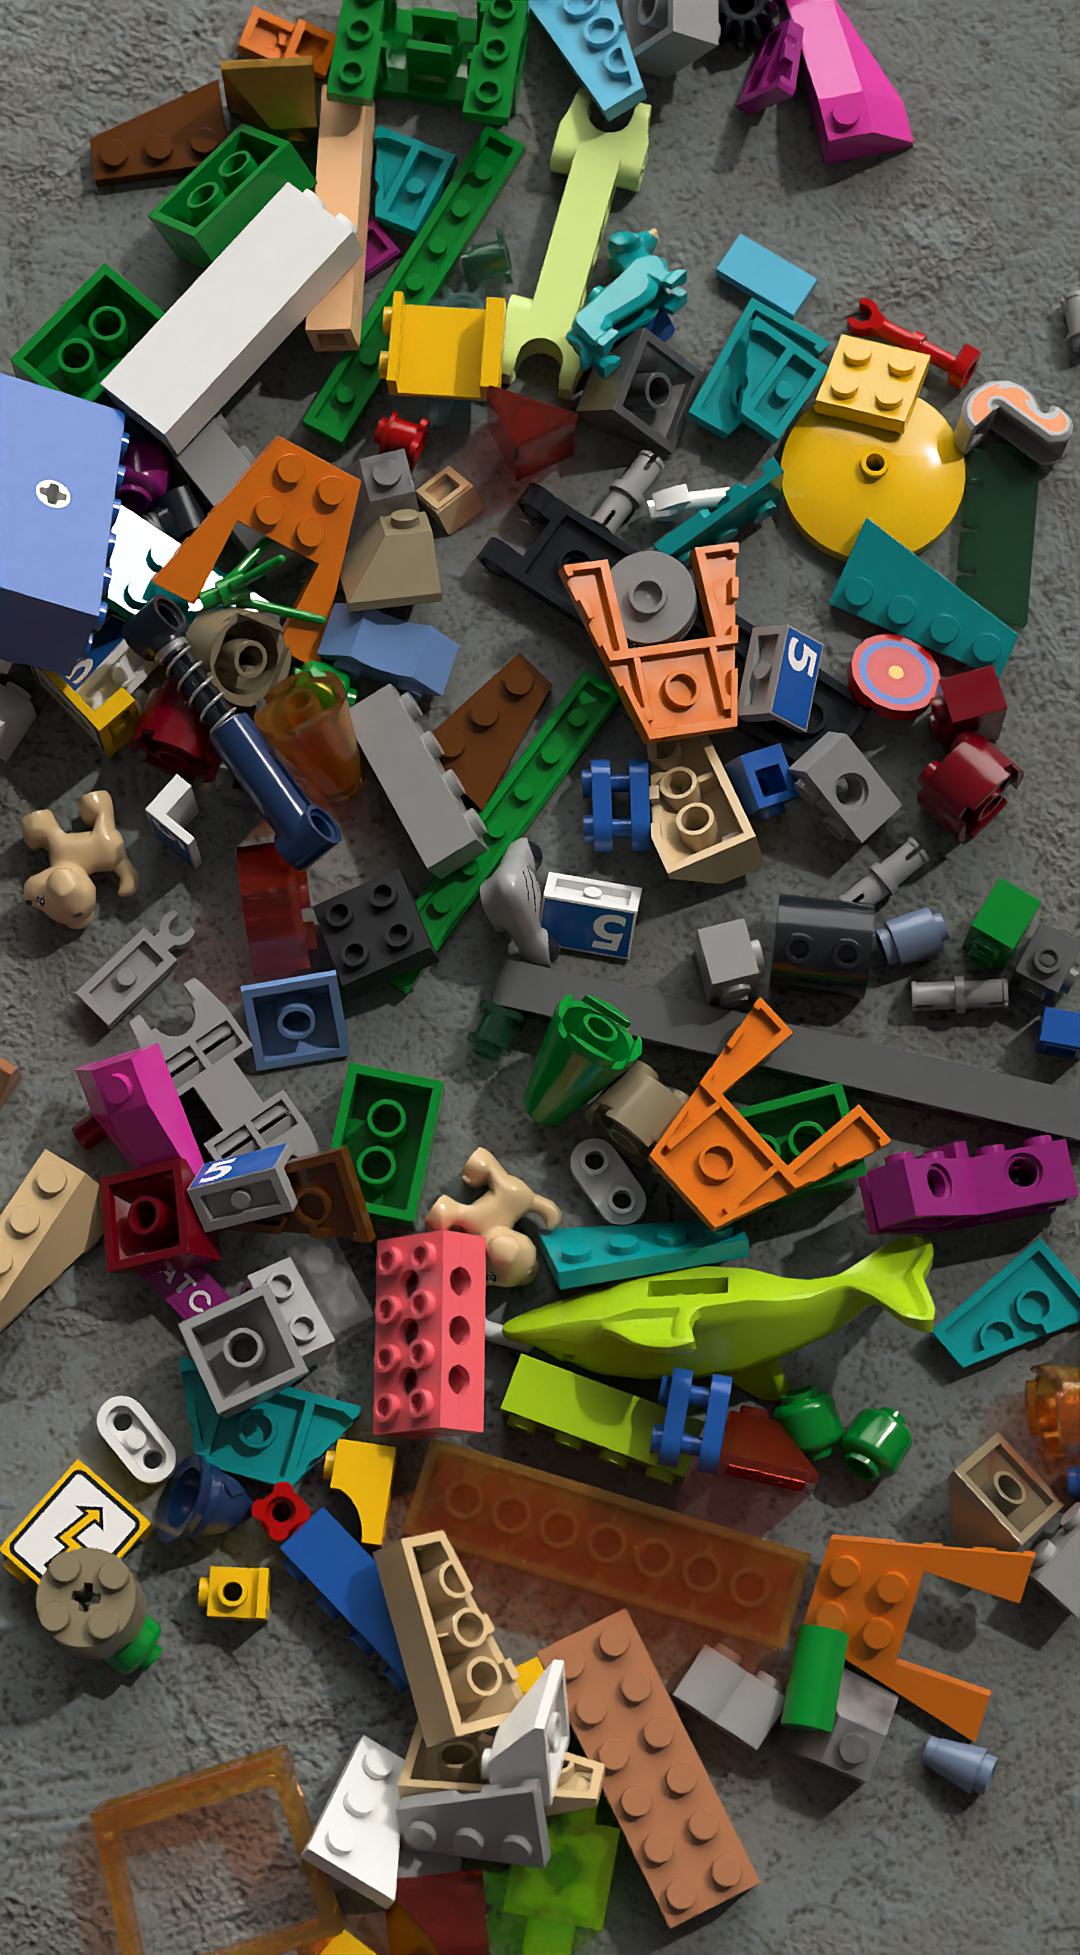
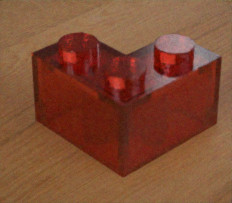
M274 842L236 847L240 897L254 976L311 968L309 950L318 949L314 920L304 921L303 909L311 908L307 870L299 871L290 866L281 857Z

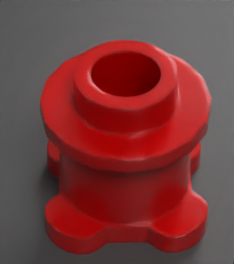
M394 411L390 418H381L373 442L380 445L379 454L404 449L409 469L414 471L429 436L430 430H428L430 420L422 418L418 425L399 418L400 413Z
M278 1482L274 1485L273 1492L264 1500H256L252 1505V1514L255 1519L260 1520L264 1531L273 1540L278 1542L289 1539L311 1516L310 1507L304 1503L301 1497L294 1493L292 1485L288 1482ZM282 1506L291 1509V1516L285 1522L276 1521L274 1518L276 1510Z

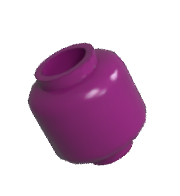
M139 440L128 443L123 459L119 460V465L125 466V475L119 492L115 493V498L120 499L121 505L128 510L145 511L153 507V503L157 498L166 493L172 464L170 458L151 441Z

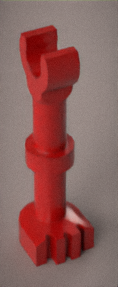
M869 298L860 299L859 310L868 314L870 318L866 321H858L853 317H849L847 320V329L855 336H879L902 349L930 355V364L947 372L948 384L959 390L964 389L979 366L978 362L981 359L980 350L965 344L958 355L955 356L928 342L927 335L919 331L911 333L887 320L879 312L877 304Z

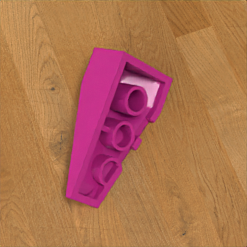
M785 0L789 19L804 28L799 61L825 164L913 147L914 142L902 99L836 0Z
M159 1043L75 1069L92 1115L133 1170L183 1158L188 1162L194 1175H197L204 1161Z

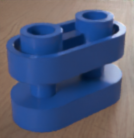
M648 758L629 759V773L613 774L610 772V759L591 760V770H582L583 798H592L593 815H583L584 843H594V852H613V838L631 837L632 851H651ZM611 792H629L630 818L612 819Z
M674 1367L672 1377L662 1376L658 1405L667 1406L664 1425L654 1424L650 1453L659 1455L658 1465L674 1468L678 1466L680 1453L698 1456L697 1472L716 1475L733 1377L713 1374L711 1388L691 1385L694 1370ZM688 1405L707 1408L702 1437L683 1434Z

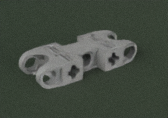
M193 977L183 984L193 1001L191 1008L194 1013L193 1025L185 1034L169 1037L160 1033L156 1028L151 1030L139 1014L128 1021L139 1048L159 1043L170 1075L195 1058L197 1059L196 1062L172 1077L179 1098L191 1090L195 1092L222 1131L203 1144L204 1149L213 1161L221 1160L223 1155L249 1137L252 1139L250 1142L227 1158L288 1142L291 1143L294 1150L290 1156L292 1158L320 1152L309 1125L284 1089L264 1103L235 1062L236 1059L252 1049V1043L228 1008L196 978ZM233 1033L234 1036L223 1042L221 1045H219L206 1055L204 1054L205 1051H207L208 1049H210L211 1047H213L214 1045H216L224 1038ZM287 1112L289 1114L262 1134L258 1132Z

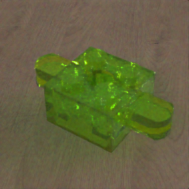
M597 1807L545 1816L551 1856L545 1869L511 1864L503 1912L528 1916L523 1943L524 1955H571L576 1926L602 1931L620 1829L595 1824Z

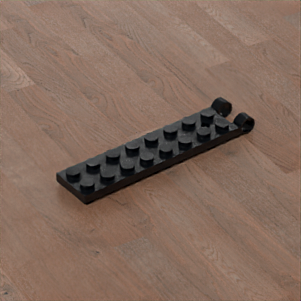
M529 483L516 501V504L531 519L548 525L525 557L502 540L490 537L477 555V559L493 574L501 578H508L586 629L558 571L563 565H568L572 561L583 563L608 559L611 571L623 558L640 551L564 503L544 487L536 483ZM695 588L696 609L691 622L678 637L667 643L709 638L697 588ZM735 614V625H738V643L735 645V668H738L739 698L752 629L756 627ZM627 641V644H628V648H629V649H631V648H638V647H646V646H641V645L633 644V643ZM819 668L807 732L799 733L776 720L745 722L738 717L736 728L764 747L780 743L787 762L793 765L828 731L847 734L852 739L873 708L870 705H867L865 708L856 700L848 686Z

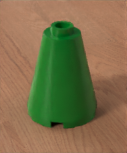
M574 994L566 995L554 1010L523 1095V1103L527 1113L537 1123L543 1125H559L632 1067L642 1054V1040L640 1036L634 1041L628 1031L632 1024L629 1019L614 1006L595 996L585 995L580 1001L571 1000Z

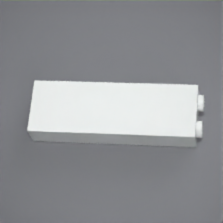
M287 182L100 383L118 408L126 412L128 416L178 455L364 254L356 238V235L359 233L357 227L343 214L338 213L334 217L327 212L324 202L311 190L306 189L302 193Z

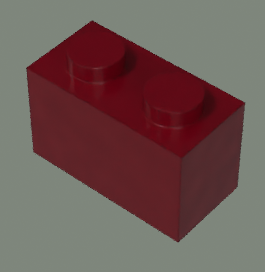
M994 665L939 679L935 697L930 699L932 710L931 713L927 714V723L932 739L934 741L941 740L945 754L952 752L950 750L951 744L961 732L968 728L975 734L981 733L990 742L998 740L1008 707Z

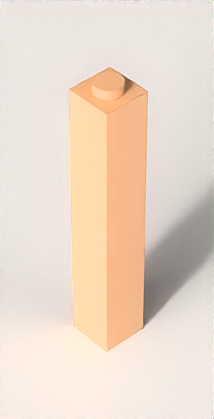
M322 85L316 181L318 183L315 185V194L324 202L327 212L334 217L341 213L357 227L359 233L356 235V238L364 254L306 316L305 331L314 351L360 350L376 106L374 101L372 107L327 101V85Z

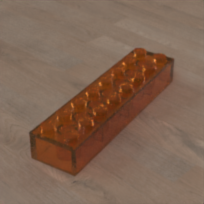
M434 1437L431 1438L402 1531L404 1538L443 1530L455 1554L779 1654L784 1651L812 1555L805 1551Z

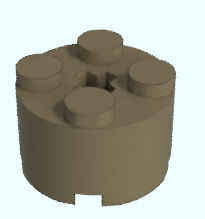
M219 605L206 611L202 608L197 612L195 619L186 632L188 646H191L190 653L197 662L203 661L200 667L208 677H214L211 682L219 693L225 692V695L222 697L226 702L245 707L257 705L258 703L256 702L264 699L266 696L272 697L280 690L290 670V647L285 645L284 637L281 633L285 632L281 625L268 615L235 606L224 608L223 605Z
M637 1060L632 1067L599 1094L586 1110L585 1117L590 1126L597 1120L604 1128L599 1137L612 1145L622 1158L642 1169L647 1162L650 1163L648 1161L649 1155L690 1097L677 1089L671 1092L657 1081L659 1076L650 1066ZM653 1166L651 1173L659 1174V1172Z
M80 1548L56 1555L44 1572L36 1595L37 1612L41 1624L64 1649L74 1656L83 1659L101 1660L115 1655V1652L122 1649L128 1643L131 1644L138 1637L146 1618V1598L136 1577L117 1556L98 1548ZM94 1596H97L100 1599L99 1604H91L88 1612H86L83 1608L84 1604L90 1602Z

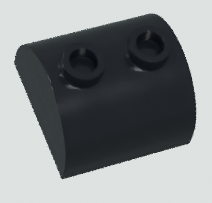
M779 893L769 988L864 999L872 951L875 905Z

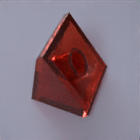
M489 385L486 393L488 429L516 482L575 455L578 438V413Z

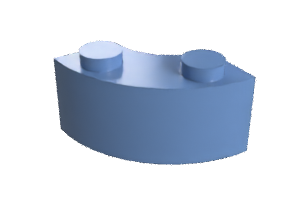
M334 603L317 655L333 663L334 668L347 672L350 679H358L361 676L384 685L390 683L402 695L409 692L415 700H421L423 694L443 696L460 645L432 626L397 619L377 609L349 612L346 603Z

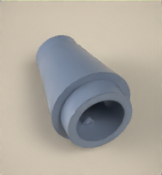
M931 1736L924 1750L921 1764L930 1767L931 1770L969 1795H972L973 1791L985 1795L994 1776L999 1758L988 1754L989 1748Z

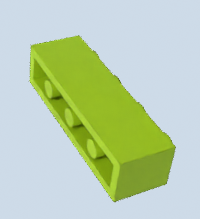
M521 1353L500 1408L501 1415L509 1417L507 1421L508 1426L529 1434H534L536 1428L555 1434L552 1440L554 1443L574 1451H580L582 1445L600 1451L598 1459L619 1468L626 1469L628 1462L646 1468L645 1477L668 1486H672L674 1479L684 1482L693 1458L692 1455L680 1453L678 1466L674 1468L658 1465L659 1455L650 1453L654 1424L664 1425L667 1407ZM686 1415L683 1434L700 1437L705 1422Z

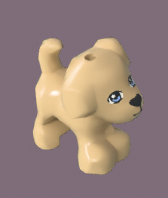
M106 790L85 794L77 801L82 822L88 827H93V831L65 833L59 827L52 812L48 809L32 812L19 821L25 843L32 850L40 848L47 850L50 861V868L30 877L24 883L23 899L27 905L42 910L49 918L65 924L71 929H83L95 918L96 887L89 878L90 874L94 872L115 871L120 877V887L117 894L121 897L133 895L139 888L138 872L128 859L125 842L121 833L115 829L111 796Z
M479 1147L464 1165L462 1180L474 1188L488 1185L489 1190L470 1205L461 1204L445 1194L442 1195L426 1216L424 1228L428 1232L439 1230L460 1231L465 1234L486 1237V1286L495 1285L505 1288L518 1285L525 1286L534 1280L539 1270V1261L536 1259V1247L528 1236L514 1231L512 1228L519 1219L532 1212L541 1215L547 1230H554L561 1222L562 1212L553 1201L535 1194L522 1180L508 1175L489 1151Z

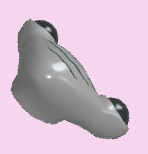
M520 838L508 846L494 874L480 885L482 906L494 931L508 933L526 963L551 968L560 955V945L552 935L547 933L546 929L541 927V892L535 875L541 866L543 854L541 848L535 842L529 841L528 838Z

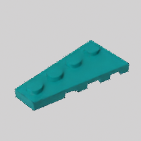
M866 517L829 604L977 669L994 665L997 677L1001 678L1019 634Z
M702 1220L538 1230L539 1248L560 1290L750 1257L749 1239L738 1221L715 1232H712Z

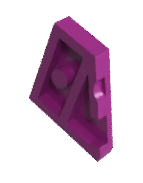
M788 19L774 26L772 32L765 35L735 105L737 108L751 115L793 96L804 34L802 26Z

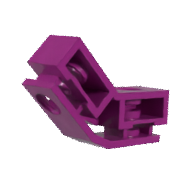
M1051 1135L1037 1136L1024 1140V1147L1005 1151L1003 1144L990 1145L977 1149L976 1157L970 1158L966 1141L952 1142L926 1151L923 1155L915 1158L911 1151L886 1156L884 1158L885 1165L869 1170L867 1175L858 1178L870 1235L938 1233L961 1230L1053 1212L1057 1210L1056 1207L1071 1205L1079 1195L1066 1139L1052 1141ZM1019 1170L1024 1172L1029 1178L1030 1185L1027 1187L1015 1185L1009 1177V1171Z

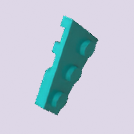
M751 298L685 416V418L724 440L744 423L737 418L749 327L756 316L815 358L822 354L831 344L826 339L754 298Z
M772 457L760 466L764 472L762 477L749 486H743L738 482L725 492L726 496L717 504V510L713 513H710L708 509L697 512L655 543L653 551L668 554L687 568L691 565L689 553L695 547L728 543L738 534V528L751 520L755 524L764 521L777 510L776 505L779 504L783 469L776 459Z
M1039 1237L934 1326L933 1332L929 1333L961 1369L1080 1321V1283Z

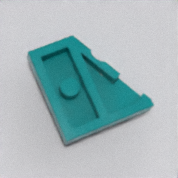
M378 125L375 130L377 143V163H375V180L377 183V194L375 196L376 219L382 226L416 238L437 205L458 165L456 155Z
M756 316L749 327L737 418L775 445L829 367Z

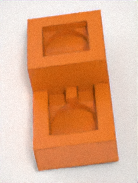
M253 6L235 51L252 59L312 56L315 78L323 79L333 57L336 35L300 18L296 24H293Z

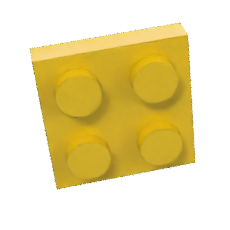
M842 334L817 395L815 412L904 434L929 370L930 355Z

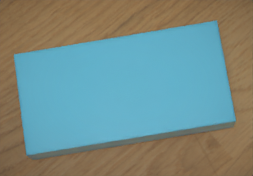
M741 233L716 268L717 277L792 321L817 286L818 281L817 278Z

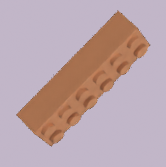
M624 1608L537 1651L536 1656L544 1671L553 1660H564L570 1727L585 1757L605 1764V1776L601 1788L602 1793L668 1929L761 1883L627 1609Z

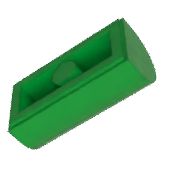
M798 1625L780 1725L795 1731L832 1733L849 1634L823 1626Z

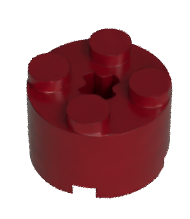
M165 680L162 688H155L150 692L129 740V747L135 753L139 746L147 753L144 761L168 775L175 777L178 774L182 779L194 782L197 774L207 775L205 783H212L216 780L219 766L223 761L208 742L211 728L208 724L200 723V713L196 708L188 706L189 698L185 693L177 691V681Z
M969 728L957 736L950 746L952 752L941 763L936 760L931 762L917 779V782L923 786L917 794V804L959 842L965 841V832L973 837L983 830L1009 802L1004 797V792L1011 784L1017 790L1024 777V771L981 733L975 734Z

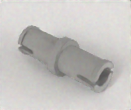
M640 450L637 458L623 477L615 479L609 486L610 494L590 519L601 526L604 520L609 518L610 521L604 529L615 535L630 512L641 507L644 503V493L659 473L664 470L665 466L661 459L657 457L649 469L645 471L644 466L653 456V453L647 450Z
M910 837L905 844L882 863L874 862L869 866L870 873L847 892L841 894L838 899L855 902L858 898L862 897L863 899L859 902L875 905L887 894L894 896L900 891L898 885L922 865L927 864L930 858L922 849L910 860H906L919 846Z
M954 976V981L917 983L913 981L911 982L912 1012L955 1009L956 1014H965L966 1009L1008 1008L1007 977L1002 979L964 980V976Z

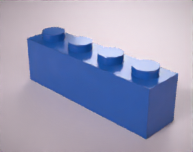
M322 1507L280 1547L287 1556L281 1565L300 1585L308 1579L321 1592L314 1600L334 1621L342 1615L354 1627L355 1630L348 1636L367 1657L376 1651L389 1666L382 1671L383 1674L403 1694L410 1685L376 1563L334 1517Z

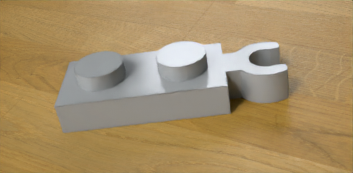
M175 910L164 915L159 925L160 931L155 936L144 927L75 992L77 997L109 1029L113 1028L179 964L171 953L175 949H185L195 941L197 935L192 927L181 936H174L170 933L171 927L180 919Z

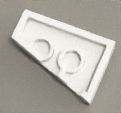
M363 1735L356 1744L308 1840L301 1858L385 1909H388L395 1901L400 1842L396 1809L400 1803L398 1783L405 1760Z

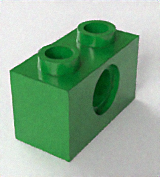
M1000 877L972 922L961 948L969 952L967 957L978 966L987 970H992L995 967L1003 972L1030 927L1042 901Z

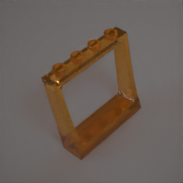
M287 1743L102 1801L94 1809L91 1817L122 1955H145L121 1832L264 1786L273 1787L278 1794L319 1917L200 1955H279V1953L297 1948L299 1955H310L328 1946L327 1938L342 1934L346 1925L329 1874L301 1858L314 1828Z

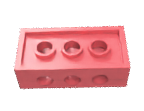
M439 1230L377 1241L373 1435L423 1440L484 1433L486 1237Z

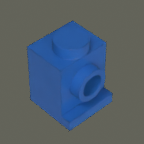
M780 743L740 755L723 765L726 774H729L734 791L746 816L757 814L760 822L786 813L784 805L799 797Z

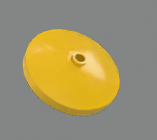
M917 398L904 434L816 413L814 404L801 416L791 430L785 443L781 460V468L784 471L781 495L793 524L820 551L844 562H847L866 517L907 547L916 556L924 552L947 531L957 514L964 492L965 463L963 453L955 444L954 432L943 416L920 398ZM876 466L881 470L872 471L869 468Z

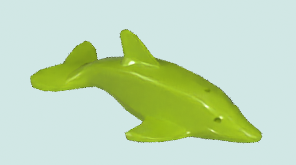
M922 1235L901 1237L885 1243L860 1262L836 1276L812 1280L783 1278L750 1268L693 1266L618 1279L610 1284L587 1290L521 1314L503 1325L502 1334L506 1339L534 1346L551 1354L560 1361L573 1362L582 1368L600 1375L645 1380L662 1379L663 1375L672 1377L674 1367L694 1370L692 1379L712 1377L713 1374L733 1377L732 1383L759 1399L781 1401L780 1396L791 1391L780 1357L831 1335L871 1305L881 1306L907 1327L923 1333L933 1332L935 1305L925 1283L933 1263L932 1241Z

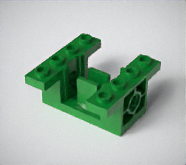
M343 0L326 90L327 101L372 107L375 96L463 109V120L508 126L510 116H516L529 41V0H477V19L459 17L458 12L413 6V10L398 8V0Z

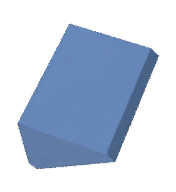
M336 970L240 986L250 1040L253 1045L252 1050L256 1071L351 1055Z

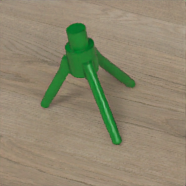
M265 536L257 542L235 569L223 579L214 582L215 587L198 593L205 611L221 604L224 608L235 605L237 608L254 609L320 625L326 623L325 616L251 598L248 584L285 562V557L280 554L244 574L272 542V540Z

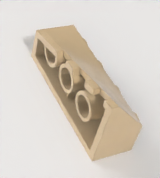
M47 1149L43 1151L0 1215V1332L17 1318L47 1286L50 1287L63 1275V1271L83 1253L86 1254L100 1241L99 1238L104 1234L100 1185L85 1172Z
M441 1530L401 1539L374 1552L375 1563L426 1747L429 1748L497 1729L524 1697L515 1680L519 1677V1674L511 1659H504L491 1634L495 1631V1628L488 1614L482 1615L471 1596L470 1592L473 1590V1586L445 1532Z

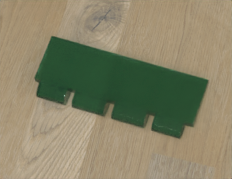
M987 443L985 450L971 449L966 457L965 483L972 486H982V489L966 488L963 492L961 527L978 530V532L964 531L960 533L957 570L964 573H972L974 576H957L955 586L1006 625L1026 627L1040 464L1016 447Z

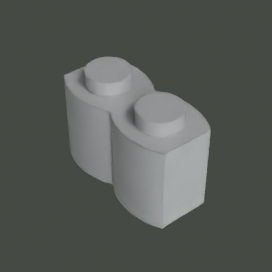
M717 1642L714 1649L705 1644L671 1697L735 1741L755 1752L783 1710L785 1696L780 1692L784 1685L761 1670L758 1671L756 1676L745 1671L739 1666L742 1657L723 1644Z

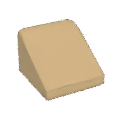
M449 465L415 491L417 500L448 534L454 533L483 509V504L474 486Z

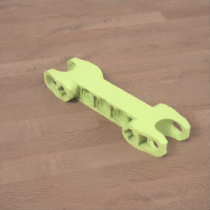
M579 88L568 112L560 122L551 155L550 171L569 176L534 299L512 294L507 306L501 383L512 385L522 361L534 354H547L554 357L561 366L558 397L569 400L572 399L586 371L580 370V357L565 339L566 334L571 329L572 321L576 315L583 309L616 188L638 192L648 161V133L652 105L639 103L635 107L629 125L623 130L614 133L603 132L590 122L592 100L588 92L582 88Z

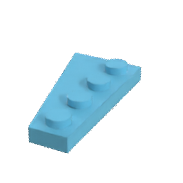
M529 0V11L608 122L647 99L616 0Z

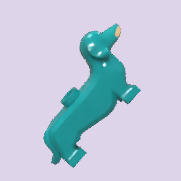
M656 228L640 233H631L623 230L615 232L610 236L606 258L612 272L618 278L605 288L597 286L591 291L587 298L586 306L572 321L571 329L567 332L565 338L580 357V370L587 371L591 366L598 372L600 377L607 378L621 365V358L614 354L607 356L616 340L649 323L656 317L659 308L673 316L688 303L687 291L682 288H675L676 286L681 287L687 282V270L677 269L669 272L666 260L651 254L659 241Z

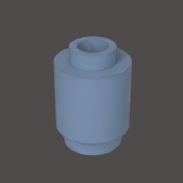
M928 907L885 921L883 928L875 930L876 941L887 966L895 963L903 966L942 952V941L949 939L941 914L938 912L932 915Z

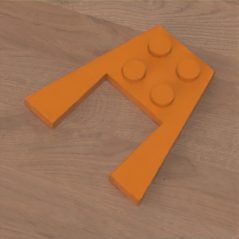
M276 436L237 480V484L222 501H219L207 514V518L193 534L187 537L176 549L171 559L159 572L154 574L150 582L191 604H195L199 596L198 593L204 587L236 522H239L315 563L293 608L325 616L326 623L320 625L287 617L282 627L285 633H281L284 637L285 645L290 647L291 657L303 663L310 660L320 662L321 657L317 655L332 611L361 480L281 436Z
M738 542L695 547L689 553L709 638L629 649L608 559L563 565L558 571L643 744L731 732L737 727L738 668H735V645L738 643V625H735V601L739 598V577H736V555L739 554Z
M761 997L753 1005L749 1014L740 1027L737 1028L724 1050L705 1074L699 1086L680 1110L648 1158V1161L712 1232L886 1148L892 1141L858 1104L788 1166L724 1096L725 1093L787 1042L793 1034L789 1027Z
M832 1534L803 1624L828 1627L849 1634L845 1656L847 1661L960 1734L976 1742L992 1691L898 1658L924 1573L928 1572L1020 1604L1036 1553L1032 1551H1023V1553L996 1551L997 1548L973 1546V1549L947 1547L940 1543L923 1542V1544L895 1542L893 1539Z

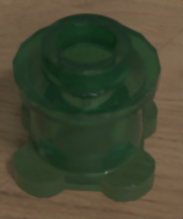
M504 230L496 231L497 241L475 245L473 241L468 242V251L461 252L462 267L466 280L474 278L476 286H482V281L504 276L506 285L514 284L512 260Z
M480 1000L478 1008H480V1019L475 1031L469 1032L466 1037L468 1041L474 1044L472 1051L492 1061H498L500 1056L509 1057L512 1053L509 1045L515 1031L523 1030L525 1025L523 1022L524 1016L488 1000Z

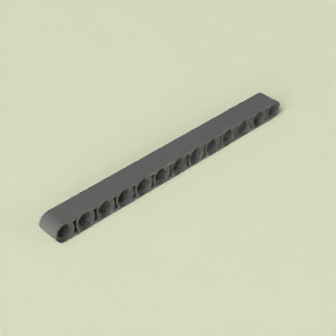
M515 960L501 961L490 1008L498 1013L549 1025L556 1006L566 995L574 994L571 1000L580 1001L585 995L595 996L614 1006L629 1019L632 1024L628 1031L634 1041L640 1036L642 1047L712 1064L715 1063L730 1038L748 1015ZM788 1023L785 1024L793 1032L791 1038L751 1071V1073L815 1088L841 1082L845 1095L1029 1138L1051 1135L1052 1141L1066 1139L1068 1147L1080 1149V1091Z

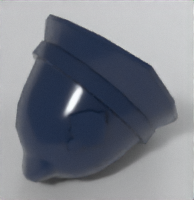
M193 1453L175 1469L160 1497L155 1521L158 1541L173 1544L182 1539L193 1541L198 1537H215L227 1534L253 1516V1501L248 1498L245 1489L238 1481L221 1472L218 1466L208 1463L204 1455Z

